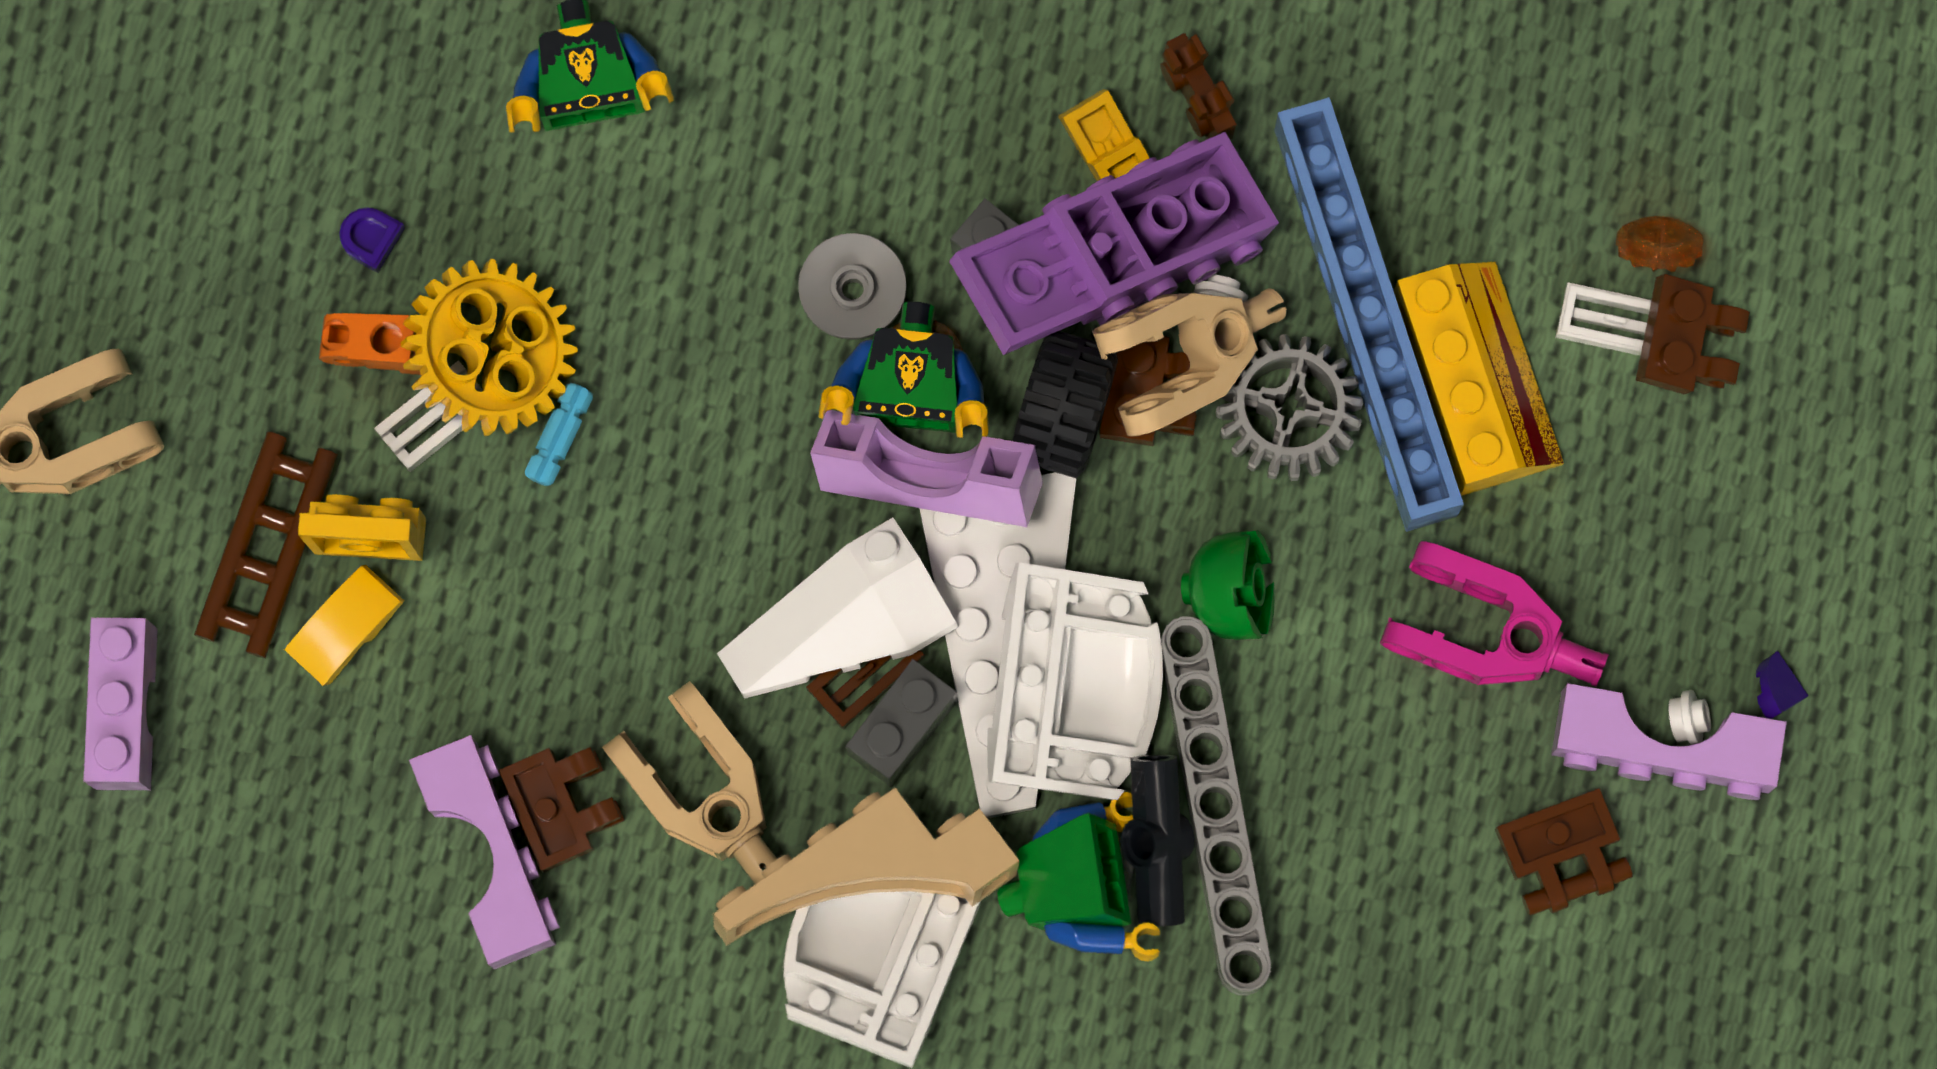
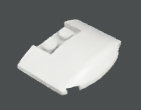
M1022 562L1015 564L1001 619L1005 620L993 725L991 728H988L987 732L989 782L1108 800H1118L1125 790L1117 788L1131 773L1130 758L1146 755L1154 733L1162 693L1163 660L1158 622L1151 623L1149 613L1140 596L1148 594L1144 582Z
M911 891L878 892L835 898L797 909L788 936L784 959L783 977L785 978V989L788 1004H785L787 1018L912 1068L932 1025V1020L969 929L974 922L981 901L972 907L966 898L951 895Z

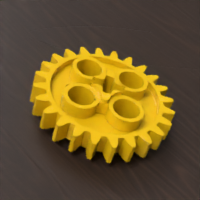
M490 259L485 263L481 273L473 260L468 261L462 266L461 275L453 267L448 268L442 274L443 283L433 279L424 287L429 297L419 295L412 302L411 305L421 315H410L403 323L405 327L416 333V335L408 336L401 342L402 348L415 351L416 355L403 365L404 369L419 370L421 377L411 386L412 389L421 390L428 387L432 393L424 406L428 409L441 402L446 406L442 421L446 423L456 414L462 416V431L464 432L469 431L477 421H481L484 436H489L496 430L498 421L506 435L511 434L517 429L518 419L526 427L531 426L538 421L536 411L546 415L555 408L550 397L559 399V396H563L566 387L558 379H568L575 374V369L563 362L564 359L570 358L578 352L577 347L563 343V338L571 334L575 330V326L568 324L559 325L557 319L566 311V305L550 307L547 301L552 296L554 289L549 287L539 293L534 290L537 274L534 272L523 281L518 280L517 264L515 263L508 266L502 274L498 272L495 259ZM461 303H469L477 308L481 316L480 325L471 324L466 321L461 313ZM497 303H501L504 306V313L491 341V349L498 353L485 364L482 378L483 390L478 392L475 389L477 375L480 374L489 351L488 345L482 341L494 331ZM512 320H520L526 323L531 331V342L522 341L517 338L512 329ZM448 353H456L466 361L468 367L467 375H458L451 370L447 362ZM500 369L507 370L516 377L518 382L517 392H510L500 384L498 378Z

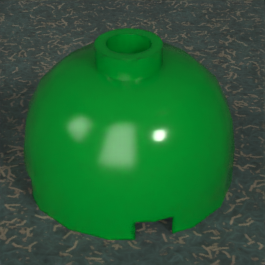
M1259 530L1230 532L1214 536L1201 545L1191 561L1189 572H1185L1182 575L1181 595L1184 604L1191 605L1195 617L1208 627L1210 633L1218 637L1235 640L1263 638L1261 634H1268L1271 629L1275 605L1274 582L1265 588L1262 564H1272L1266 540Z

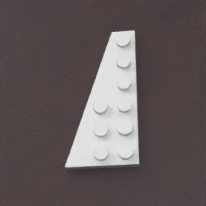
M1056 472L1041 475L1043 484L1028 527L919 508L934 584L958 625L956 629L945 635L979 808L987 819L1036 809L1038 789L989 782L987 732L988 728H991L993 725L1005 620L1001 619L1015 564L1022 562L1065 569L1076 478Z

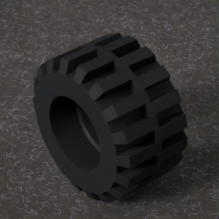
M1061 331L1050 334L1043 339L1027 385L1012 440L1014 442L1035 445L1040 468L1076 479L1086 469L1118 363L1117 352L1107 354L1108 359H1102L1095 341Z

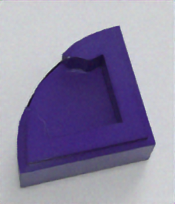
M1778 651L1758 665L1756 678L1760 677L1762 693L1757 696V700L1766 718L1773 719L1808 697V694Z

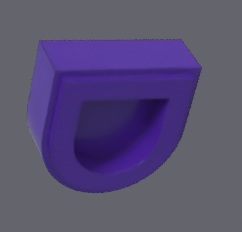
M360 208L351 212L344 219L340 228V241L346 253L353 260L378 273L403 233L405 226L403 223L377 209Z

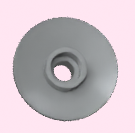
M847 233L825 240L808 255L800 271L798 291L802 307L815 326L831 336L857 340L873 336L877 328H887L895 320L905 300L906 277L899 258L885 243L868 235ZM855 282L863 287V293L859 298L848 299L844 296L843 289L848 283Z

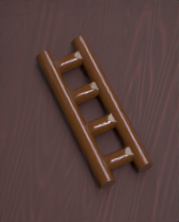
M273 432L266 433L194 633L196 637L211 642L215 641L220 627L248 635L250 639L245 652L266 659L306 544L298 535L300 513H309L310 502H322L338 454L323 448L317 449L313 463L284 455L282 452L287 438ZM275 474L305 484L294 514L264 505ZM256 525L287 534L276 565L246 555ZM238 575L269 585L258 616L227 606Z

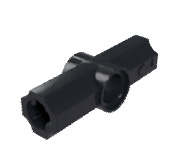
M1162 754L1131 757L1133 820L1124 826L1120 843L1125 859L1131 866L1135 867L1138 925L1147 922L1155 926L1184 924L1182 860L1187 859L1194 849L1195 837L1189 820L1183 814H1180L1177 756Z

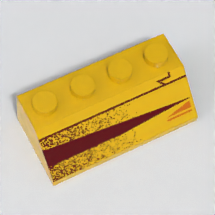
M1496 262L1449 264L1397 280L1394 294L1461 496L1563 465L1564 462Z

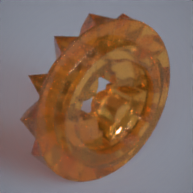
M1649 216L1637 219L1622 226L1616 236L1619 257L1630 260L1633 267L1646 266L1650 267L1653 272L1657 269H1667L1670 272H1675L1678 266L1691 267L1694 265L1695 259L1702 257L1704 240L1701 233L1685 222L1671 217Z

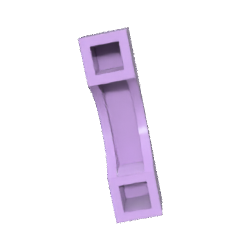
M826 411L810 452L821 491L1028 527L1043 484L1035 445L984 436L978 445L969 451L956 454L936 453L903 441L887 429L879 418L851 414L850 423L848 425H841L842 412Z
M1567 683L1561 691L1551 755L1564 757L1563 765L1572 769L1596 771L1598 763L1619 767L1618 775L1624 778L1649 781L1651 780V774L1654 773L1673 777L1672 785L1680 788L1705 790L1706 783L1728 786L1727 795L1759 800L1761 792L1769 794L1777 787L1787 722L1731 712L1723 720L1716 733L1709 739L1691 746H1669L1649 738L1638 729L1628 714L1622 693Z
M470 735L410 759L411 767L429 812L434 817L461 819L476 826L484 833L490 844L494 865L492 880L482 900L469 912L488 965L493 969H497L556 945L551 931L560 928L557 917L548 897L541 900L537 898L531 880L540 877L529 847L526 846L518 849L511 829L519 827L520 823L509 796L507 795L499 799L491 779L500 776V772L489 745L479 748L477 742Z

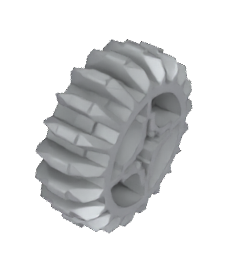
M1286 334L1280 336L1278 351H1273L1267 339L1260 340L1258 352L1261 358L1258 359L1254 355L1245 367L1246 370H1243L1234 383L1235 385L1231 387L1226 396L1222 397L1223 400L1231 403L1222 404L1216 408L1217 418L1233 420L1221 428L1220 435L1222 439H1232L1238 436L1241 438L1232 447L1231 454L1237 458L1248 450L1252 451L1253 454L1247 466L1251 471L1259 468L1262 459L1270 462L1268 468L1269 479H1276L1280 465L1288 466L1290 481H1297L1300 476V464L1304 463L1312 477L1320 475L1321 465L1318 457L1320 456L1331 466L1338 464L1340 457L1332 445L1349 451L1354 441L1344 431H1358L1361 426V419L1349 414V412L1360 410L1363 406V399L1358 396L1345 395L1357 388L1359 383L1357 377L1348 376L1339 379L1338 376L1347 367V361L1341 358L1331 365L1326 363L1331 351V347L1326 344L1320 347L1317 355L1310 353L1311 338L1308 336L1302 337L1299 350L1290 349V338ZM1291 368L1289 377L1282 386L1277 388L1262 387L1260 391L1249 389L1264 374L1277 369ZM1306 373L1317 378L1327 389L1332 400L1333 410L1324 408V402L1312 398L1307 393L1305 388ZM1296 385L1297 390L1294 399L1298 400L1296 408L1303 407V410H1296L1293 417L1289 419L1287 429L1282 430L1284 416L1281 415L1282 407L1276 408L1275 405H1283L1286 397L1289 398L1292 386ZM1245 406L1256 408L1255 413L1267 417L1272 422L1274 427L1272 443L1262 438L1253 429L1247 418ZM1318 424L1329 426L1326 433L1316 441L1305 446L1288 447L1292 433L1298 428H1317Z

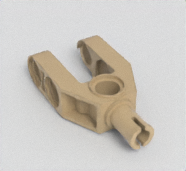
M1268 288L1245 302H1242L1240 298L1196 293L1165 294L1095 328L1092 332L1101 358L1108 359L1107 354L1128 349L1141 342L1157 341L1164 337L1163 331L1178 325L1180 345L1190 361V369L1125 402L1118 408L1127 436H1139L1159 430L1226 396L1258 350L1253 333L1285 318L1286 307H1280L1274 311L1270 310V308L1284 302L1280 294L1274 289Z
M110 349L97 353L20 387L0 410V484H3L9 492L72 494L150 459L164 449V444L157 428L151 420L129 425L52 460L49 458L47 446L37 432V424L44 420L42 415L80 398L83 402L94 398L93 392L123 379L128 374L131 375L132 372L121 349ZM22 441L32 443V453L28 459L20 463L9 462L8 455L13 445Z
M689 681L670 695L668 699L730 779V783L725 788L709 795L695 811L687 812L677 802L656 771L645 760L624 731L602 748L668 835L722 861L726 858L731 859L735 857L751 880L757 884L764 879L762 869L764 867L767 868L777 858L761 838L763 830L767 827L756 768L750 757L707 701ZM731 806L741 812L740 822L735 829L729 832H720L712 827V818L718 809Z

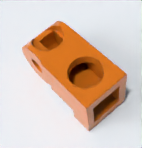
M332 313L324 316L319 360L338 366H366L369 369L398 370L403 374L421 375L419 370H406L403 367L409 359L416 356L415 351L401 347V342L406 337L416 335L415 332L403 325L404 320L410 315Z

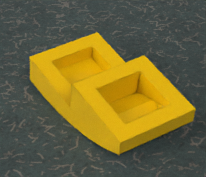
M1102 89L1058 116L1097 181L1110 175L1117 178L1127 174L1136 165L1150 158L1140 139L1133 136L1110 92L1106 89Z
M366 564L361 565L316 611L284 650L322 686L331 684L361 646L366 642L372 641L405 600Z

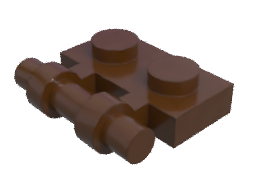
M1600 788L1495 828L1514 879L1518 880L1536 873L1539 880L1540 889L1522 895V901L1529 916L1548 909L1553 914L1568 908L1569 901L1593 892L1597 896H1601L1614 891V884L1633 878L1631 867L1625 857L1606 864L1600 848L1618 842L1620 837ZM1582 856L1587 871L1560 881L1554 866Z

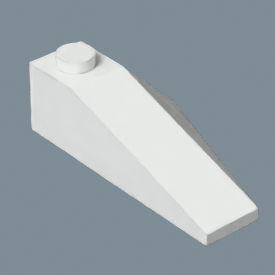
M892 517L845 545L717 654L745 699L806 683L811 676L840 668H842L843 673L860 669V663L891 655L893 660L910 656L956 629L958 625L918 554Z

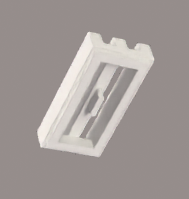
M1567 282L1556 338L1641 355L1643 340L1573 326L1570 323L1572 319L1645 335L1647 322L1576 308L1574 304L1575 299L1649 315L1651 300Z
M459 360L450 367L458 375H467L465 367ZM476 382V383H475V389H476L478 392H482V389L480 388L479 384ZM428 387L418 392L374 428L409 472H412L462 431V416L458 414L410 454L405 450L408 444L442 418L446 406L440 402L395 438L392 433L425 407L424 405L432 393Z

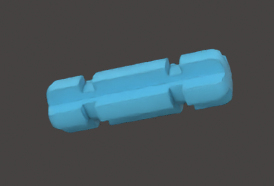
M575 383L565 385V393L563 396H559L557 401L560 407L556 410L553 409L537 443L536 449L539 452L537 455L531 456L525 469V476L540 485L550 486L554 483L561 468L558 462L565 459L582 423V420L579 419L580 414H586L592 402L593 393L581 385Z

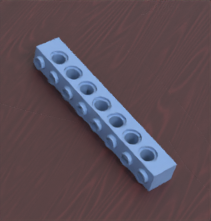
M1330 97L1278 112L1274 131L1354 375L1359 382L1360 394L1405 531L1408 532L1458 517L1464 503Z

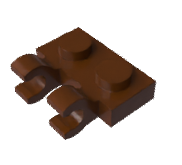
M1183 33L1167 41L1162 54L1164 62L1160 63L1161 72L1173 92L1181 90L1190 106L1186 109V115L1196 135L1199 138L1206 135L1209 139L1226 132L1229 139H1233L1237 124L1229 108L1235 99L1224 80L1218 82L1216 87L1203 65L1209 53L1200 37L1196 34L1190 37L1189 41L1187 35Z
M1668 274L1656 277L1636 381L1684 395L1694 392L1695 382L1720 389L1724 388L1725 383L1735 385L1740 363L1726 358L1701 355L1705 331L1727 337H1734L1735 331L1746 333L1750 312L1739 307L1711 304L1714 290L1712 287Z
M1163 337L1157 341L1141 342L1133 347L1117 352L1118 363L1102 416L1100 438L1154 446L1156 431L1194 436L1197 418L1196 411L1159 430L1139 436H1127L1118 409L1125 402L1163 384L1164 379L1171 380L1190 369V361L1187 354L1184 352L1169 353L1170 337Z
M591 747L558 762L553 750L547 748L499 770L540 870L543 872L594 851L588 835L603 831L625 821L617 801H614L612 797L580 812L577 810L567 785L585 780L604 771L596 751H593Z

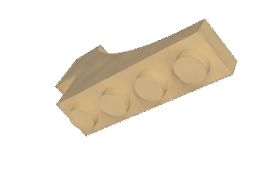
M896 788L884 796H881L879 792H875L854 807L852 813L855 816L839 827H836L834 823H830L818 830L807 841L810 847L792 859L789 854H786L772 862L762 872L764 879L748 890L744 886H739L727 893L716 905L719 910L713 913L714 929L724 943L729 945L758 926L794 910L835 898L866 893L911 891L951 895L966 898L973 907L1017 876L1019 859L980 808L968 817H965L963 813L951 817L938 828L936 833L939 837L934 839Z

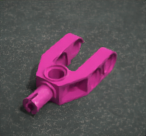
M1423 541L1418 543L1409 566L1412 572L1433 582L1509 611L1510 618L1502 630L1498 649L1495 652L1486 650L1485 654H1480L1444 640V633L1434 630L1431 635L1408 625L1397 623L1390 617L1380 640V644L1383 647L1476 685L1539 680L1543 671L1548 673L1551 668L1588 682L1594 687L1597 686L1609 654L1604 652L1602 654L1562 638L1564 633L1559 631L1562 620L1521 576L1434 543ZM1518 629H1528L1534 632L1539 639V649L1531 653H1522L1516 650L1511 643V633Z

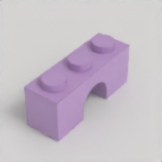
M91 618L84 782L95 790H151L153 736L148 731L146 701L149 683L155 682L157 628L146 618Z

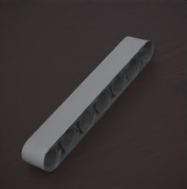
M1182 616L1172 620L1163 632L1161 639L1163 671L1190 820L1194 831L1196 853L1218 974L1222 985L1229 992L1248 996L1256 993L1266 983L1271 972V960L1211 635L1208 627L1201 620L1192 616ZM1181 632L1190 633L1199 640L1201 649L1194 656L1181 657L1172 650L1170 640ZM1191 685L1200 686L1208 692L1210 705L1200 711L1187 709L1181 702V691ZM1199 739H1209L1218 746L1220 758L1210 765L1197 763L1190 754V745ZM1215 792L1224 795L1229 802L1230 812L1221 819L1207 817L1200 808V799L1205 794ZM1220 846L1230 847L1238 854L1240 867L1229 874L1220 873L1210 863V852ZM1230 900L1242 902L1250 913L1249 922L1241 928L1226 926L1219 915V908L1223 903ZM1240 954L1249 955L1257 961L1260 975L1255 981L1241 983L1234 979L1229 970V963L1235 956Z

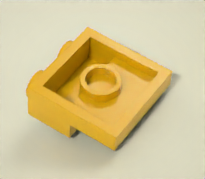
M333 494L327 495L325 502H310L309 513H300L298 535L314 555L423 561L426 517L420 508H412L413 502L410 500L381 498L380 506L359 505L357 497Z

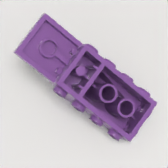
M1223 132L1202 142H1199L1198 139L1189 141L1177 148L1171 155L1157 160L1156 157L1149 158L1120 177L1114 178L1113 175L1104 177L1088 187L1086 191L1073 197L1070 194L1062 195L1042 208L1044 215L957 251L949 262L1002 354L1005 355L1080 321L1085 325L1097 320L1099 325H1102L1141 306L1147 300L1151 301L1161 295L1172 294L1178 288L1177 284L1187 279H1190L1193 285L1205 281L1221 269L1219 265L1230 260L1233 261L1235 266L1246 263L1262 252L1263 248L1260 243L1279 222L1226 132Z

